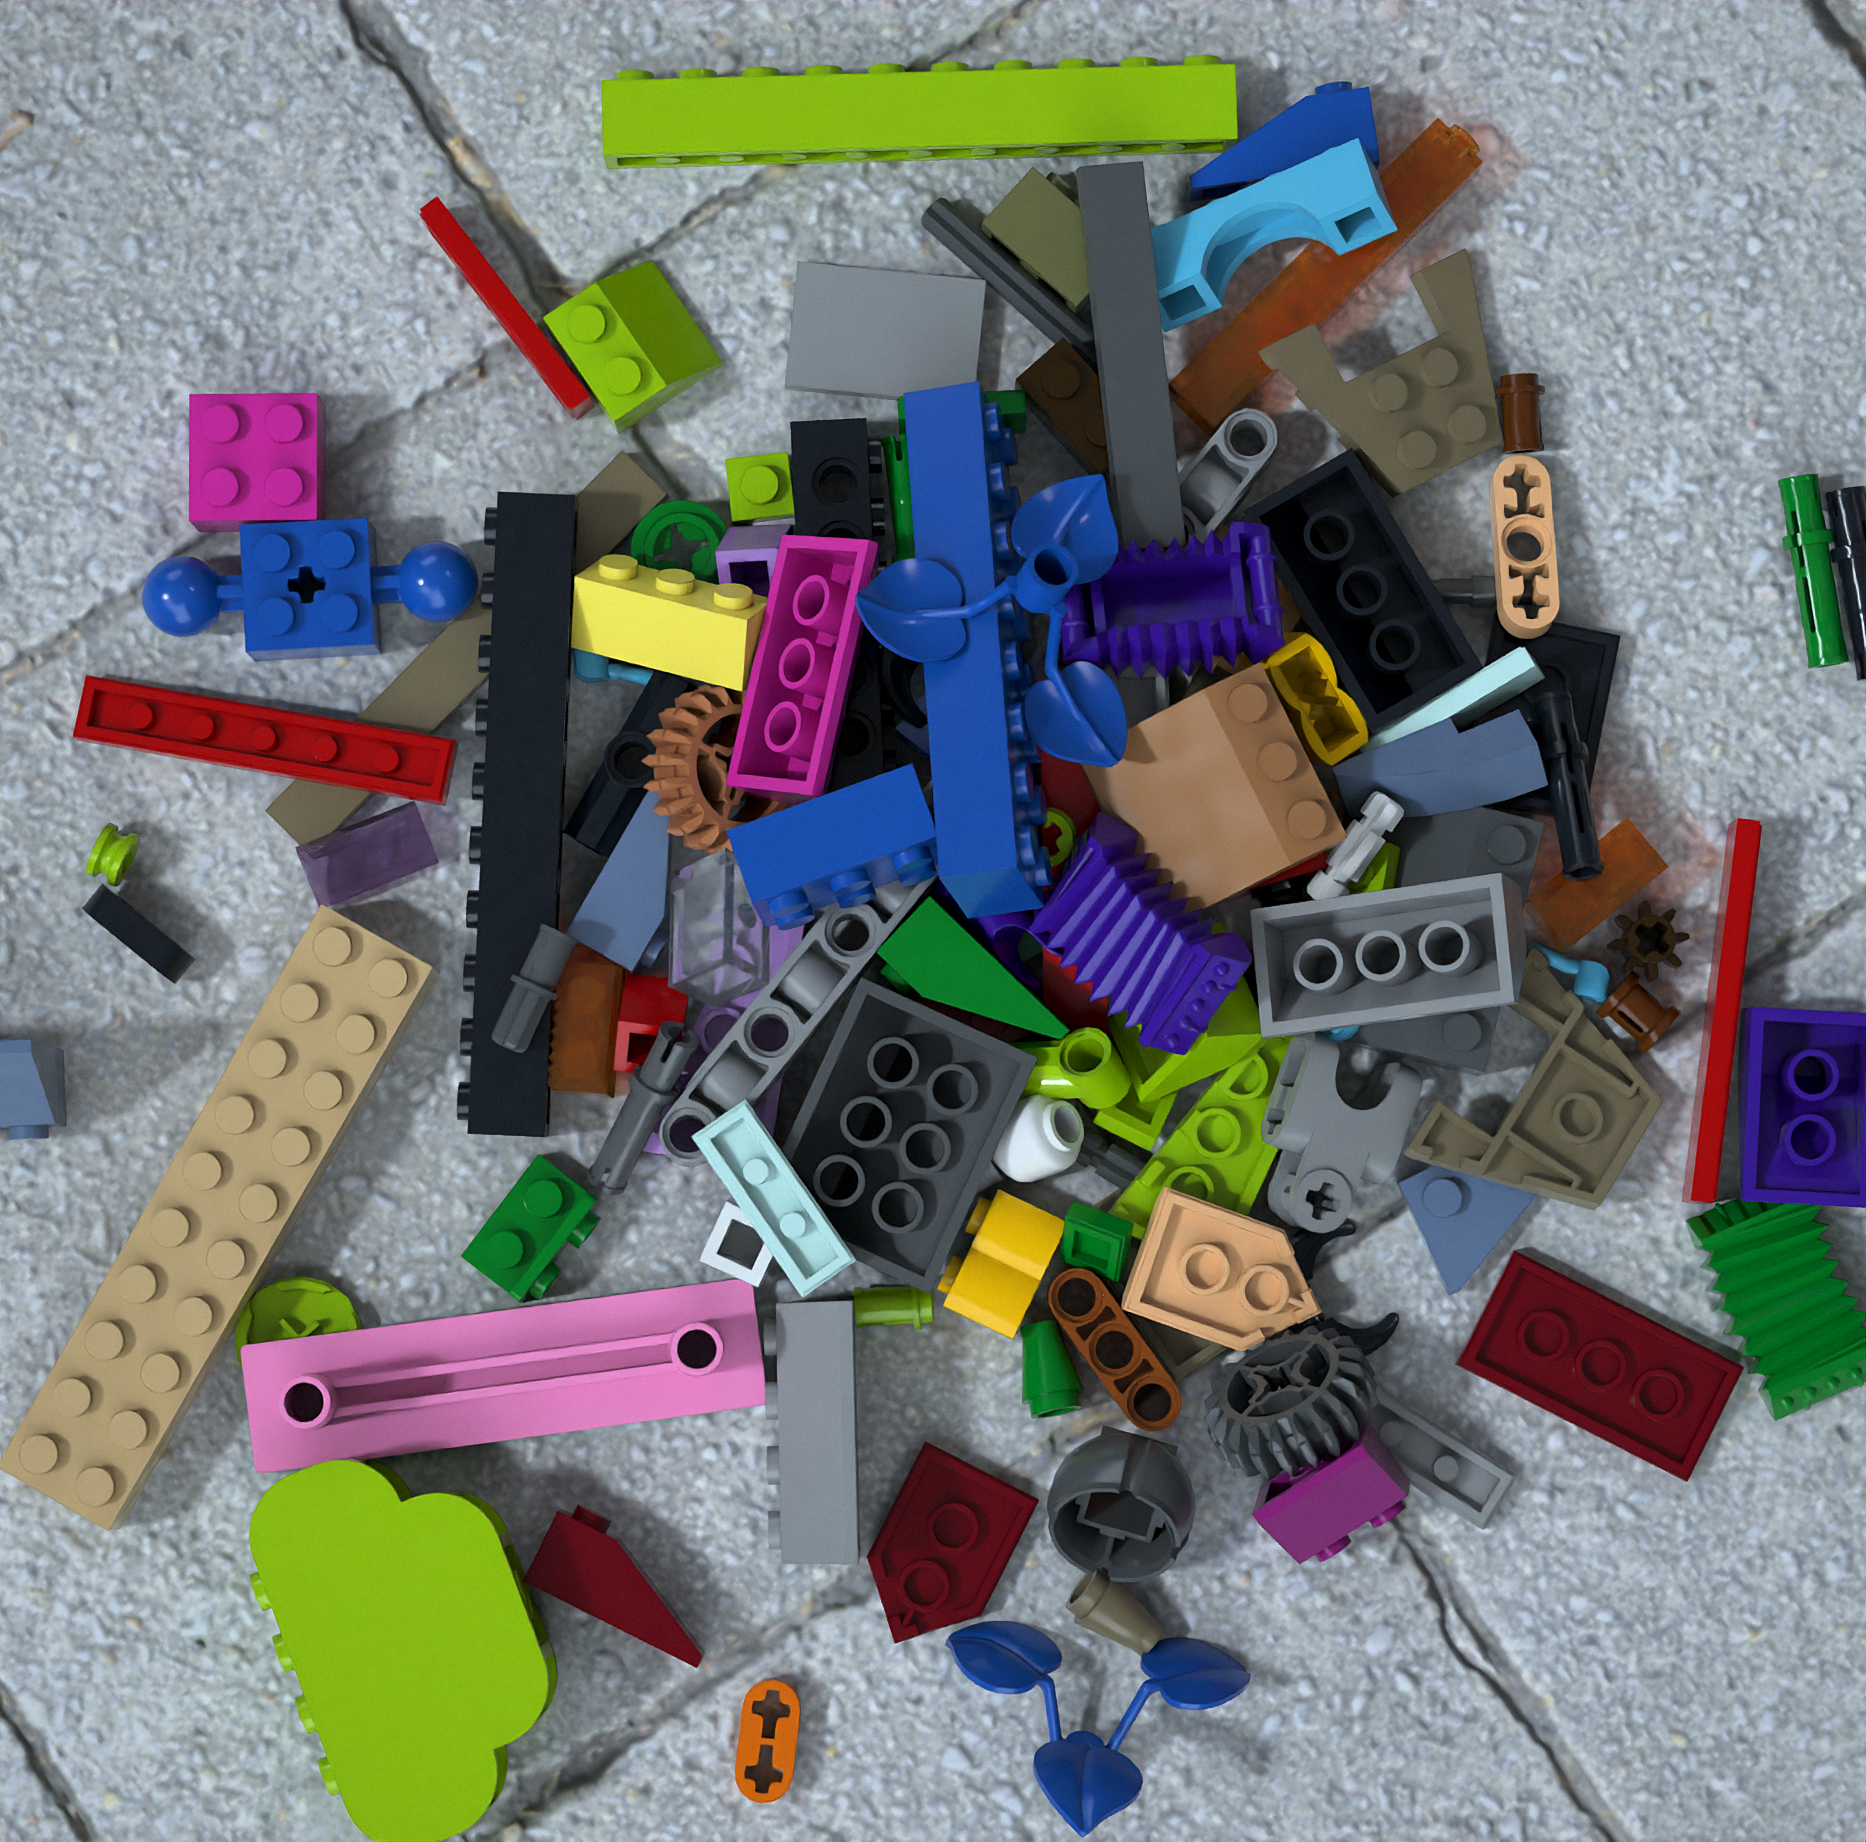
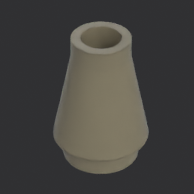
M1099 1568L1092 1575L1087 1573L1084 1575L1066 1603V1609L1075 1615L1074 1623L1130 1648L1139 1656H1142L1143 1652L1148 1653L1164 1631V1625L1148 1612L1123 1582L1110 1581L1109 1573L1106 1574Z

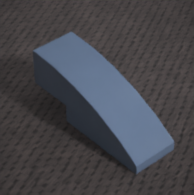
M1519 709L1460 734L1449 717L1331 766L1348 817H1363L1364 814L1360 810L1370 795L1376 791L1385 794L1397 802L1404 810L1403 817H1419L1469 810L1508 800L1548 785L1538 744Z

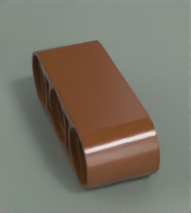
M1073 1268L1060 1273L1051 1282L1047 1292L1048 1306L1054 1318L1122 1413L1135 1427L1145 1431H1161L1170 1427L1178 1418L1182 1407L1181 1395L1176 1384L1103 1282L1093 1272L1083 1268ZM1070 1279L1086 1281L1092 1287L1095 1294L1093 1307L1082 1316L1067 1314L1061 1309L1058 1302L1060 1287ZM1109 1331L1123 1333L1129 1338L1132 1345L1130 1360L1118 1369L1105 1367L1096 1356L1098 1339ZM1150 1383L1162 1386L1169 1396L1170 1405L1167 1413L1156 1421L1143 1420L1137 1415L1133 1404L1134 1396L1139 1388Z

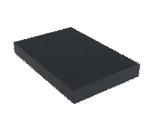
M1496 610L1493 615L1483 668L1521 646V648L1525 647L1535 659L1545 679L1474 720L1471 729L1519 709L1540 750L1542 746L1536 713L1533 710L1534 699L1552 691L1571 693L1574 697L1573 706L1579 739L1587 745L1589 752V763L1585 766L1590 794L1621 636L1553 622L1543 635L1533 639H1522L1511 635L1504 629L1499 621ZM1548 785L1508 800L1488 804L1553 818Z

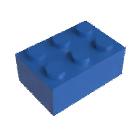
M912 763L726 830L751 903L765 928L777 924L779 930L793 929L812 921L815 918L814 910L838 902L840 908L854 907L873 899L876 896L875 888L899 880L901 886H911L926 881L938 873L936 866H938L936 829Z

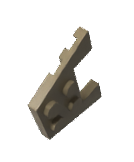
M1465 248L1410 276L1438 332V336L1347 382L1342 379L1315 323L1258 351L1262 360L1272 371L1278 368L1298 389L1295 393L1298 399L1310 411L1317 409L1338 431L1341 436L1337 440L1347 450L1353 449L1364 469L1392 498L1503 442L1471 263Z
M1532 947L1525 958L1518 1004L1507 1006L1551 1034L1552 1039L1492 1136L1437 1101L1430 1107L1402 1153L1414 1160L1594 1211L1604 1201L1663 1101L1611 1038L1606 1040L1583 1012L1586 1008L1571 989L1566 992L1547 967L1550 963L1541 952Z

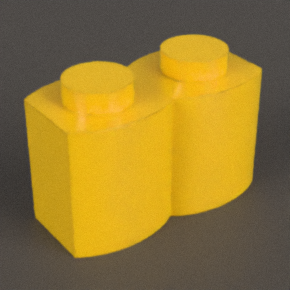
M1283 631L1284 645L1261 660L1260 663L1310 762L1333 766L1368 742L1366 722L1354 700L1347 693L1337 688L1335 668L1324 647L1307 633ZM1243 654V668L1246 669L1253 666L1248 657Z
M999 1189L993 1201L981 1197L965 1229V1232L976 1236L965 1260L953 1255L937 1290L948 1294L943 1308L1013 1341L1062 1239L1065 1220Z

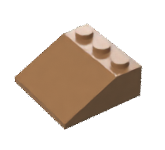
M1260 662L1204 688L1128 728L1126 748L1121 761L1117 765L1101 767L1078 763L1101 811L1120 820L1138 834L1133 856L1150 853L1144 870L1161 869L1155 886L1173 881L1169 900L1188 897L1184 912L1201 908L1202 911H1205L1334 848L1348 837Z

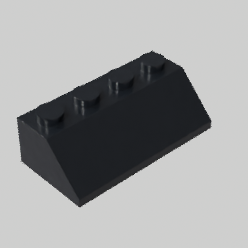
M1352 448L1241 512L1245 522L1270 527L1273 554L1278 560L1275 565L1276 574L1312 635L1330 656L1336 675L1348 695L1354 700L1371 733L1390 725L1483 669L1482 664Z

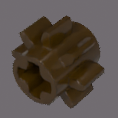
M1642 901L1637 909L1639 919L1635 922L1623 914H1619L1614 918V922L1623 930L1621 939L1608 943L1606 947L1612 951L1621 950L1626 959L1621 966V974H1626L1636 966L1644 968L1647 981L1653 982L1657 980L1659 973L1657 964L1661 961L1673 969H1677L1683 964L1680 958L1672 952L1676 944L1688 940L1690 936L1684 932L1675 933L1673 926L1670 924L1675 917V909L1668 910L1661 917L1651 915V906L1648 901ZM1652 927L1659 933L1655 944L1662 951L1659 953L1653 950L1643 956L1636 950L1641 940L1634 932L1637 930L1643 933Z

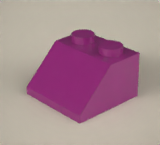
M1371 1423L1358 1428L1359 1439L1357 1441L1345 1442L1339 1447L1340 1456H1326L1319 1461L1318 1468L1311 1464L1301 1467L1294 1477H1291L1284 1471L1260 1486L1252 1515L1258 1524L1299 1565L1314 1555L1319 1562L1333 1557L1351 1543L1352 1540L1348 1536L1350 1532L1368 1521L1373 1528L1379 1527L1397 1516L1406 1507L1402 1499L1408 1496L1410 1481Z

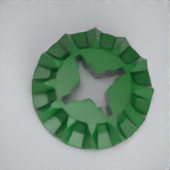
M674 500L656 506L641 518L631 539V557L637 560L638 565L657 570L681 569L677 561L666 562L663 559L656 562L654 558L663 554V550L671 547L670 536L672 531L670 525L674 524L676 531L681 533L685 541L695 540L699 542L706 539L707 545L699 547V551L690 555L691 566H689V569L694 574L696 580L719 585L715 550L728 530L724 522L714 511L694 501Z

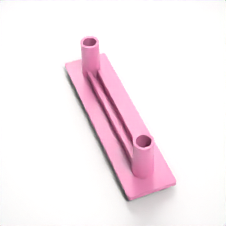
M741 1279L244 1345L240 1350L255 1470L260 1474L306 1468L325 1461L343 1458L365 1460L765 1405V1374L753 1285Z

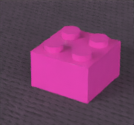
M317 393L189 394V521L200 533L240 532L239 525L326 520V406Z

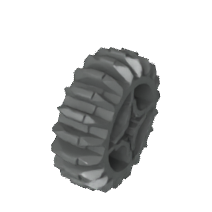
M1314 1325L1307 1327L1300 1334H1295L1289 1328L1281 1338L1272 1341L1266 1338L1263 1345L1258 1348L1243 1351L1244 1357L1240 1361L1227 1363L1224 1366L1226 1376L1215 1379L1211 1383L1213 1394L1209 1395L1204 1401L1207 1410L1205 1420L1209 1427L1207 1431L1222 1457L1228 1460L1233 1469L1241 1468L1247 1477L1262 1473L1268 1480L1275 1478L1282 1471H1286L1291 1477H1294L1301 1467L1311 1464L1318 1468L1319 1461L1326 1456H1340L1339 1447L1345 1442H1354L1359 1439L1358 1428L1366 1426L1373 1421L1370 1410L1379 1403L1376 1395L1377 1384L1374 1380V1370L1367 1357L1363 1355L1360 1347L1354 1344L1349 1335L1340 1336L1334 1328L1319 1332Z

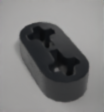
M104 884L100 885L82 907L89 916L174 984L177 983L195 961L191 954Z

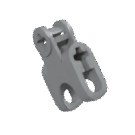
M1319 1031L1296 1034L1291 1039L1264 1112L1261 1136L1266 1144L1282 1149L1274 1176L1269 1183L1267 1195L1269 1207L1275 1217L1290 1226L1303 1227L1311 1232L1326 1233L1337 1229L1345 1222L1351 1211L1352 1201L1360 1179L1376 1185L1382 1184L1393 1172L1416 1110L1423 1083L1420 1074L1413 1067L1400 1062L1382 1064L1373 1070L1362 1094L1353 1102L1345 1104L1337 1093L1335 1083L1340 1050L1333 1039ZM1289 1187H1291L1290 1194L1287 1193ZM1308 1191L1314 1193L1311 1204L1305 1202ZM1333 1202V1206L1328 1208L1329 1203Z

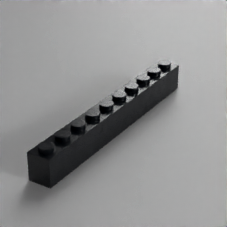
M498 491L497 507H486L484 543L488 546H495L494 571H483L481 586L482 609H492L491 635H480L478 649L479 673H489L488 699L477 698L475 712L476 737H486L485 762H474L472 776V799L483 801L482 826H471L469 839V863L480 865L479 890H468L466 903V927L477 929L476 954H465L463 967V991L474 993L473 1018H462L460 1030V1056L471 1057L470 1082H459L457 1094V1120L468 1121L467 1134L549 1137L555 1000L550 999L525 1052H514L497 1044L492 1040V1032L514 987L515 982L511 981L510 978L512 974L519 976L540 931L541 923L559 931L572 658L571 631L579 501L575 495Z

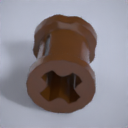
M1632 970L1595 1013L1602 1019L1608 1016L1611 1017L1638 1041L1637 1049L1645 1054L1670 1027L1681 1011L1674 1005L1668 1008L1638 983L1640 976Z

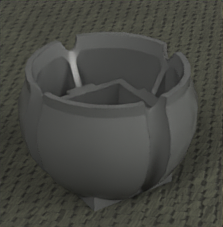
M1103 1425L1100 1436L1092 1438L1075 1448L1058 1467L1047 1500L1048 1529L1051 1541L1057 1551L1070 1564L1089 1575H1092L1099 1567H1105L1108 1570L1110 1581L1115 1582L1148 1580L1169 1569L1175 1563L1177 1555L1188 1541L1196 1511L1191 1480L1176 1457L1178 1446Z

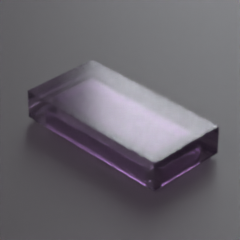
M414 800L295 847L319 907L321 904L329 907L439 863Z

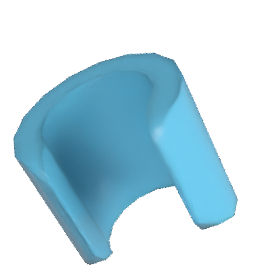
M574 649L573 651L574 673L582 682L597 683L608 680H622L647 685L654 672L622 664H609L608 657L579 649Z
M1534 939L1531 941L1526 954L1533 947L1542 953L1550 963V966L1563 973L1574 975L1572 991L1578 998L1603 1003L1606 1000L1610 976L1608 970L1602 964L1588 960H1577L1573 957L1569 958Z

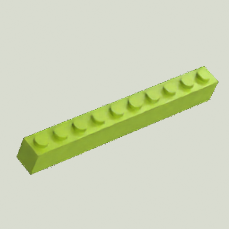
M1213 55L1190 56L1183 59V65L1158 66L1156 58L1130 57L1121 60L1120 67H1095L1093 60L1072 58L1057 62V68L1032 69V63L1024 60L1000 61L994 64V70H969V65L963 62H940L931 65V72H906L904 65L882 63L869 66L868 73L843 74V69L834 65L807 67L805 75H780V71L777 68L750 67L742 70L741 77H717V72L714 70L692 68L680 71L679 78L654 79V75L650 71L626 70L616 73V80H601L603 157L607 169L1224 153L1236 145L1238 140L1236 64H1221V58Z

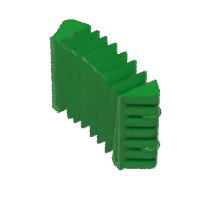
M1738 1197V1199L1728 1201L1722 1205L1716 1203L1714 1208L1703 1212L1699 1216L1696 1215L1685 1220L1694 1248L1710 1253L1699 1268L1716 1274L1705 1289L1707 1292L1721 1295L1713 1312L1731 1316L1722 1334L1743 1338L1735 1355L1755 1358L1747 1374L1765 1376L1758 1391L1774 1421H1777L1799 1410H1809L1811 1405L1854 1386L1862 1387L1864 1385V1382H1866V1327L1861 1325L1866 1317V1311L1853 1309L1859 1298L1844 1294L1848 1281L1831 1276L1841 1260L1824 1258L1833 1243L1819 1239V1237L1830 1224L1814 1221L1819 1209L1823 1205L1740 1201V1197Z

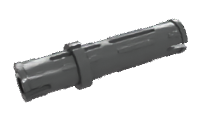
M666 1021L661 1024L658 1036L645 1062L638 1064L634 1068L628 1080L631 1090L594 1164L591 1165L587 1173L589 1182L595 1188L599 1185L604 1173L609 1174L601 1190L604 1193L618 1195L624 1192L628 1184L627 1181L665 1105L672 1104L680 1092L681 1085L678 1079L692 1052L695 1051L699 1043L698 1036L692 1029L687 1031L682 1042L677 1041L684 1027L682 1023Z

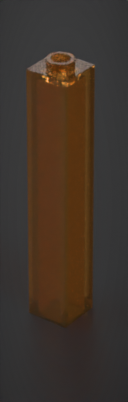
M1437 118L1379 175L1398 230L1340 256L1324 243L1313 240L1169 382L1170 399L1211 438L1230 415L1239 411L1280 371L1278 368L1272 371L1262 360L1258 351L1315 323L1318 331H1320L1477 176L1483 161L1477 156L1480 148L1475 140L1457 124H1453L1449 128Z

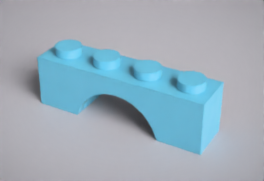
M1359 138L1330 148L1307 161L1282 172L1274 173L1264 180L1224 198L1213 200L1206 206L1168 223L1153 227L1151 229L1163 331L1168 332L1222 308L1227 285L1236 269L1247 257L1272 242L1297 237L1314 239L1324 243L1340 256L1398 230L1379 173Z

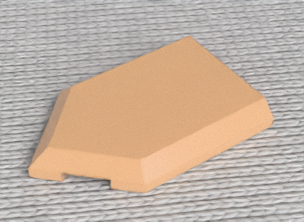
M1162 1188L1156 1198L1122 1297V1310L1240 1352L1265 1341L1266 1338L1296 1323H1301L1322 1312L1312 1289L1308 1287L1294 1257L1295 1252L1285 1230L1173 1189Z

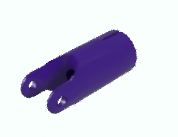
M939 879L934 893L941 903L1022 984L1034 990L1039 989L1040 983L1038 979L1023 965L1018 951L1020 939L1025 931L1032 934L1044 948L1047 946L1051 934L1049 931L1032 933L1029 930L1034 921L1033 913L1030 910L968 919ZM1064 948L1047 949L1058 957L1063 956Z

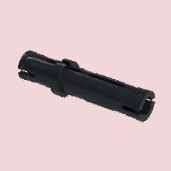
M1855 486L1826 492L1825 500L1827 501L1835 547V549L1830 550L1831 563L1838 564L1848 628L1855 658L1857 681L1866 680V486Z
M1566 691L1547 692L1534 699L1533 710L1537 718L1542 746L1539 752L1545 773L1547 774L1553 819L1558 836L1563 865L1562 874L1569 881H1587L1600 876L1602 870L1605 869L1604 863L1601 860L1594 812L1585 772V766L1589 763L1588 747L1579 739L1573 695Z

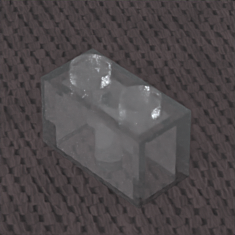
M724 848L671 874L668 987L716 1008L769 984L770 927L765 928L751 903L734 852Z

